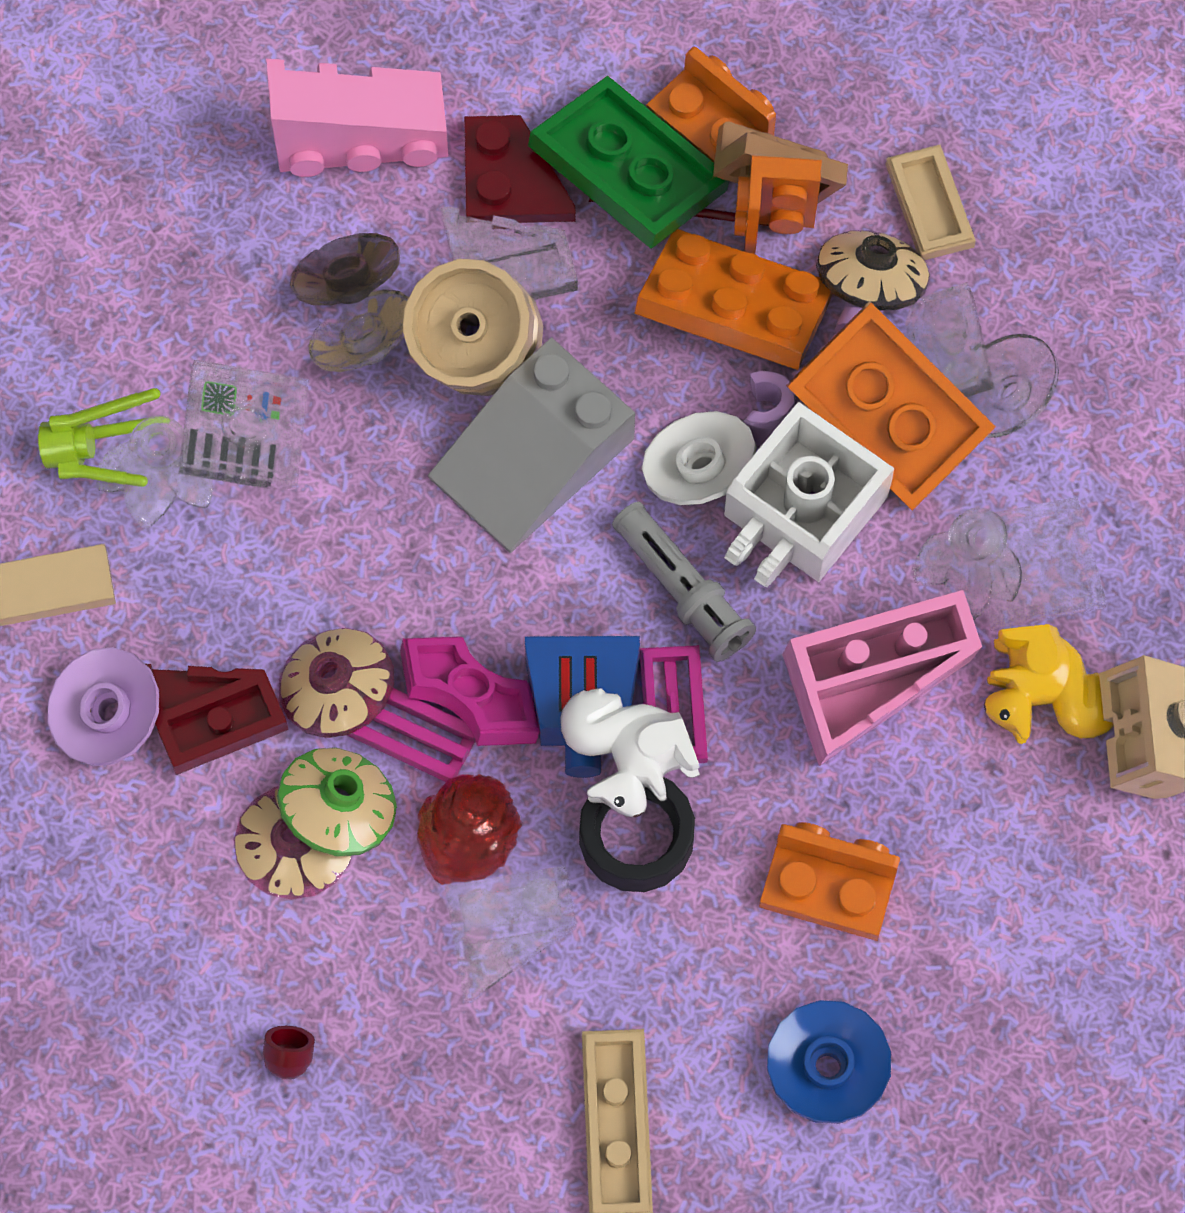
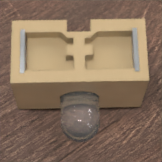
M1143 655L1099 673L1103 717L1105 721L1114 724L1115 737L1106 740L1110 787L1153 799L1169 798L1185 792V667Z

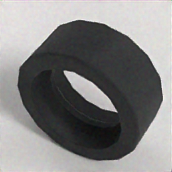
M663 777L667 797L665 801H660L648 787H645L646 799L658 804L669 815L673 826V839L667 852L658 860L645 865L625 864L613 858L605 849L601 838V823L611 808L604 803H592L587 798L581 809L579 845L586 865L602 882L621 891L647 892L666 886L684 870L693 852L695 816L688 797L673 781Z

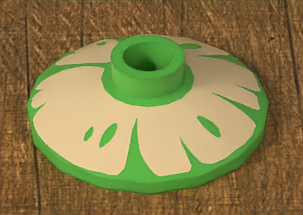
M340 748L313 749L295 758L282 774L277 793L281 818L293 835L312 849L337 857L361 855L379 846L393 827L397 809L392 785L379 767L360 754ZM335 788L346 791L350 796L341 795Z

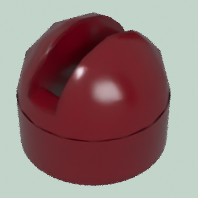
M285 1025L269 1029L265 1034L263 1046L265 1067L272 1075L281 1079H295L299 1077L312 1062L315 1044L314 1036L307 1030L296 1026Z

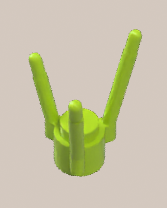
M152 388L72 414L50 416L48 422L40 424L38 431L39 452L44 467L47 469L58 468L60 479L86 478L122 485L146 486L148 483L146 476L83 465L85 459L94 458L95 439L164 427L170 424V418L167 416L143 418L94 427L87 422L156 400L161 395L160 390Z

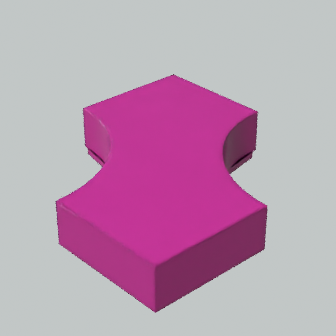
M463 637L403 638L400 655L408 699L433 702L454 712L470 728L477 746L536 744L540 731L530 683L527 680L506 678L482 666L470 654Z

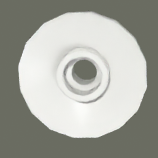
M719 411L694 413L674 421L655 436L645 451L642 471L648 488L661 500L677 505L704 504L726 495L734 478L756 453L757 447L750 427L737 416Z

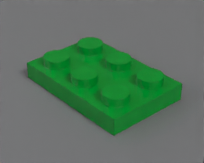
M608 75L530 132L528 147L650 249L724 194L730 182L713 176L714 162Z

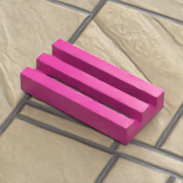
M699 645L640 648L643 704L656 707L653 662L664 661L667 712L680 713L676 661L688 660L694 740L693 749L698 763H707L708 754Z
M387 685L386 693L381 701L462 738L460 744L375 705L377 701L365 695L363 700L368 710L367 717L361 724L345 730V735L453 785L476 742L467 724L463 720L423 701L408 699V694ZM375 688L371 689L373 694H378ZM369 718L452 757L449 765L365 726L364 723Z

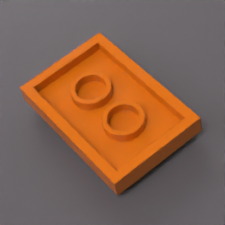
M677 229L670 235L640 291L634 314L799 370L828 308L835 285L831 281L814 276L809 272L800 271L759 257L756 254L744 252L706 239L703 236Z
M870 301L786 385L811 411L894 467L890 489L912 511L996 428Z

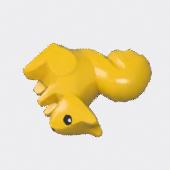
M1045 624L1007 628L998 631V639L993 640L994 648L998 652L1008 654L1009 667L993 670L990 672V676L987 677L989 685L1005 689L990 694L985 699L984 710L992 721L1011 732L1019 744L1026 743L1030 737L1033 706L1052 704L1059 725L1068 734L1079 739L1095 738L1113 728L1114 724L1105 721L1103 717L1099 673H1086L1081 655L1070 643L1060 637L1057 627Z

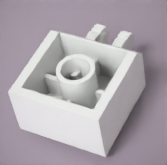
M797 402L734 478L726 492L724 516L740 526L742 531L731 543L724 558L733 565L738 566L748 558L754 547L761 541L773 550L757 569L754 580L764 587L771 585L789 562L817 582H820L889 497L894 467L806 406Z

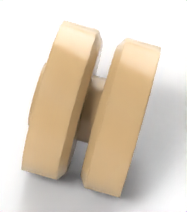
M456 259L434 267L416 283L405 304L403 334L410 356L428 376L461 394L489 396L495 394L508 376L542 346L543 322L536 301L505 270L484 260ZM480 323L479 329L475 334L471 336L466 335L468 325L477 326Z

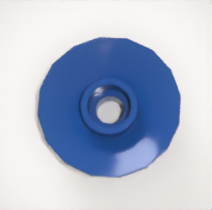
M818 1000L796 1008L778 1024L768 1045L767 1073L775 1094L793 1113L815 1123L840 1124L863 1116L880 1101L891 1077V1050L882 1028L865 1011L842 1001ZM830 1056L837 1060L840 1070L835 1076L825 1077L817 1071L816 1062L822 1057Z

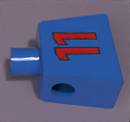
M640 636L525 637L526 669L540 731L541 746H565L566 775L576 778H590L600 775L602 769L601 755L587 756L579 754L566 744L561 732L563 708L575 694L583 690L589 691L602 688L606 693L618 694L621 697L623 707L632 706L639 667Z

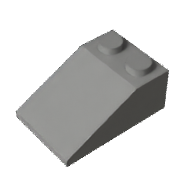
M551 337L508 376L428 474V478L509 553H512L634 440L635 412Z

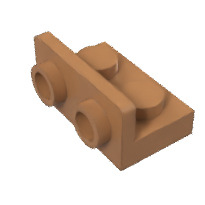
M729 121L722 124L718 129L713 176L737 184L739 176L750 177L752 155L822 160L818 203L846 186L848 164L828 158V155L822 150L804 146Z

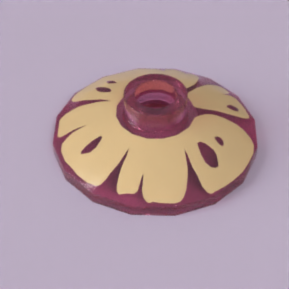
M350 628L323 631L304 641L287 659L279 678V701L289 721L307 734L324 738L349 735L370 724L386 707L394 687V665L384 645L367 632ZM338 668L332 677L323 679L329 671Z
M279 786L274 787L255 798L239 818L234 836L237 863L248 881L268 895L290 900L315 896L338 881L349 867L352 856L337 857L316 851L301 840L294 844L285 842L282 839V835L288 829V826L281 818L277 800Z

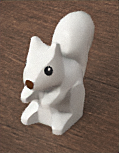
M602 688L589 691L583 690L575 694L562 710L561 732L566 744L577 753L587 756L612 753L618 771L599 781L587 790L588 800L592 803H604L619 814L627 817H638L645 812L647 807L645 787H648L660 801H665L667 797L663 776L666 773L680 769L690 778L700 775L698 771L700 766L679 712L669 713L658 707L646 704L623 707L621 697L618 694L606 693Z

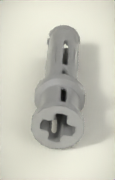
M635 502L624 508L615 517L612 523L613 528L623 536L630 547L645 563L646 567L677 601L676 610L678 618L683 624H692L709 644V655L716 662L724 661L747 645L756 632V626L748 618L741 619L724 598L725 589L721 584L711 579L705 580L678 546L648 514L641 502ZM649 541L653 542V544L658 548V550L663 554V556L668 560V562L674 567V571H672L661 559V557L655 552V550L648 543ZM714 616L723 627H719L711 617Z

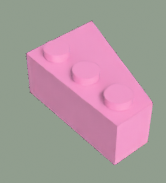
M266 58L271 121L280 172L291 171L292 174L299 177H312L323 172L324 168L347 166L356 172H367L378 168L381 163L404 161L407 165L422 167L434 163L437 158L448 157L441 72L371 67L369 71L370 77L338 74L337 64L319 63L317 72L285 70L284 60Z
M964 590L790 639L782 655L819 766L928 692L974 658L982 648Z

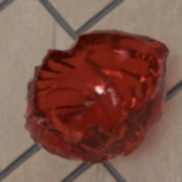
M462 774L447 780L436 795H430L425 799L418 813L419 824L416 839L419 843L425 865L435 881L441 885L453 882L478 881L493 875L500 867L505 866L510 853L517 844L516 839L518 831L522 827V821L520 820L517 808L513 805L511 792L506 789L503 782L495 779L493 776Z

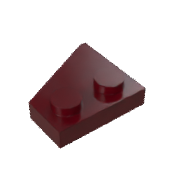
M521 115L464 116L466 224L576 222L575 205L552 166L528 147L531 131Z
M146 664L151 669L159 688V714L155 726L176 775L289 730L285 716L267 674L263 669L235 668L232 671L221 672L213 667L188 666V671L153 669L151 664Z

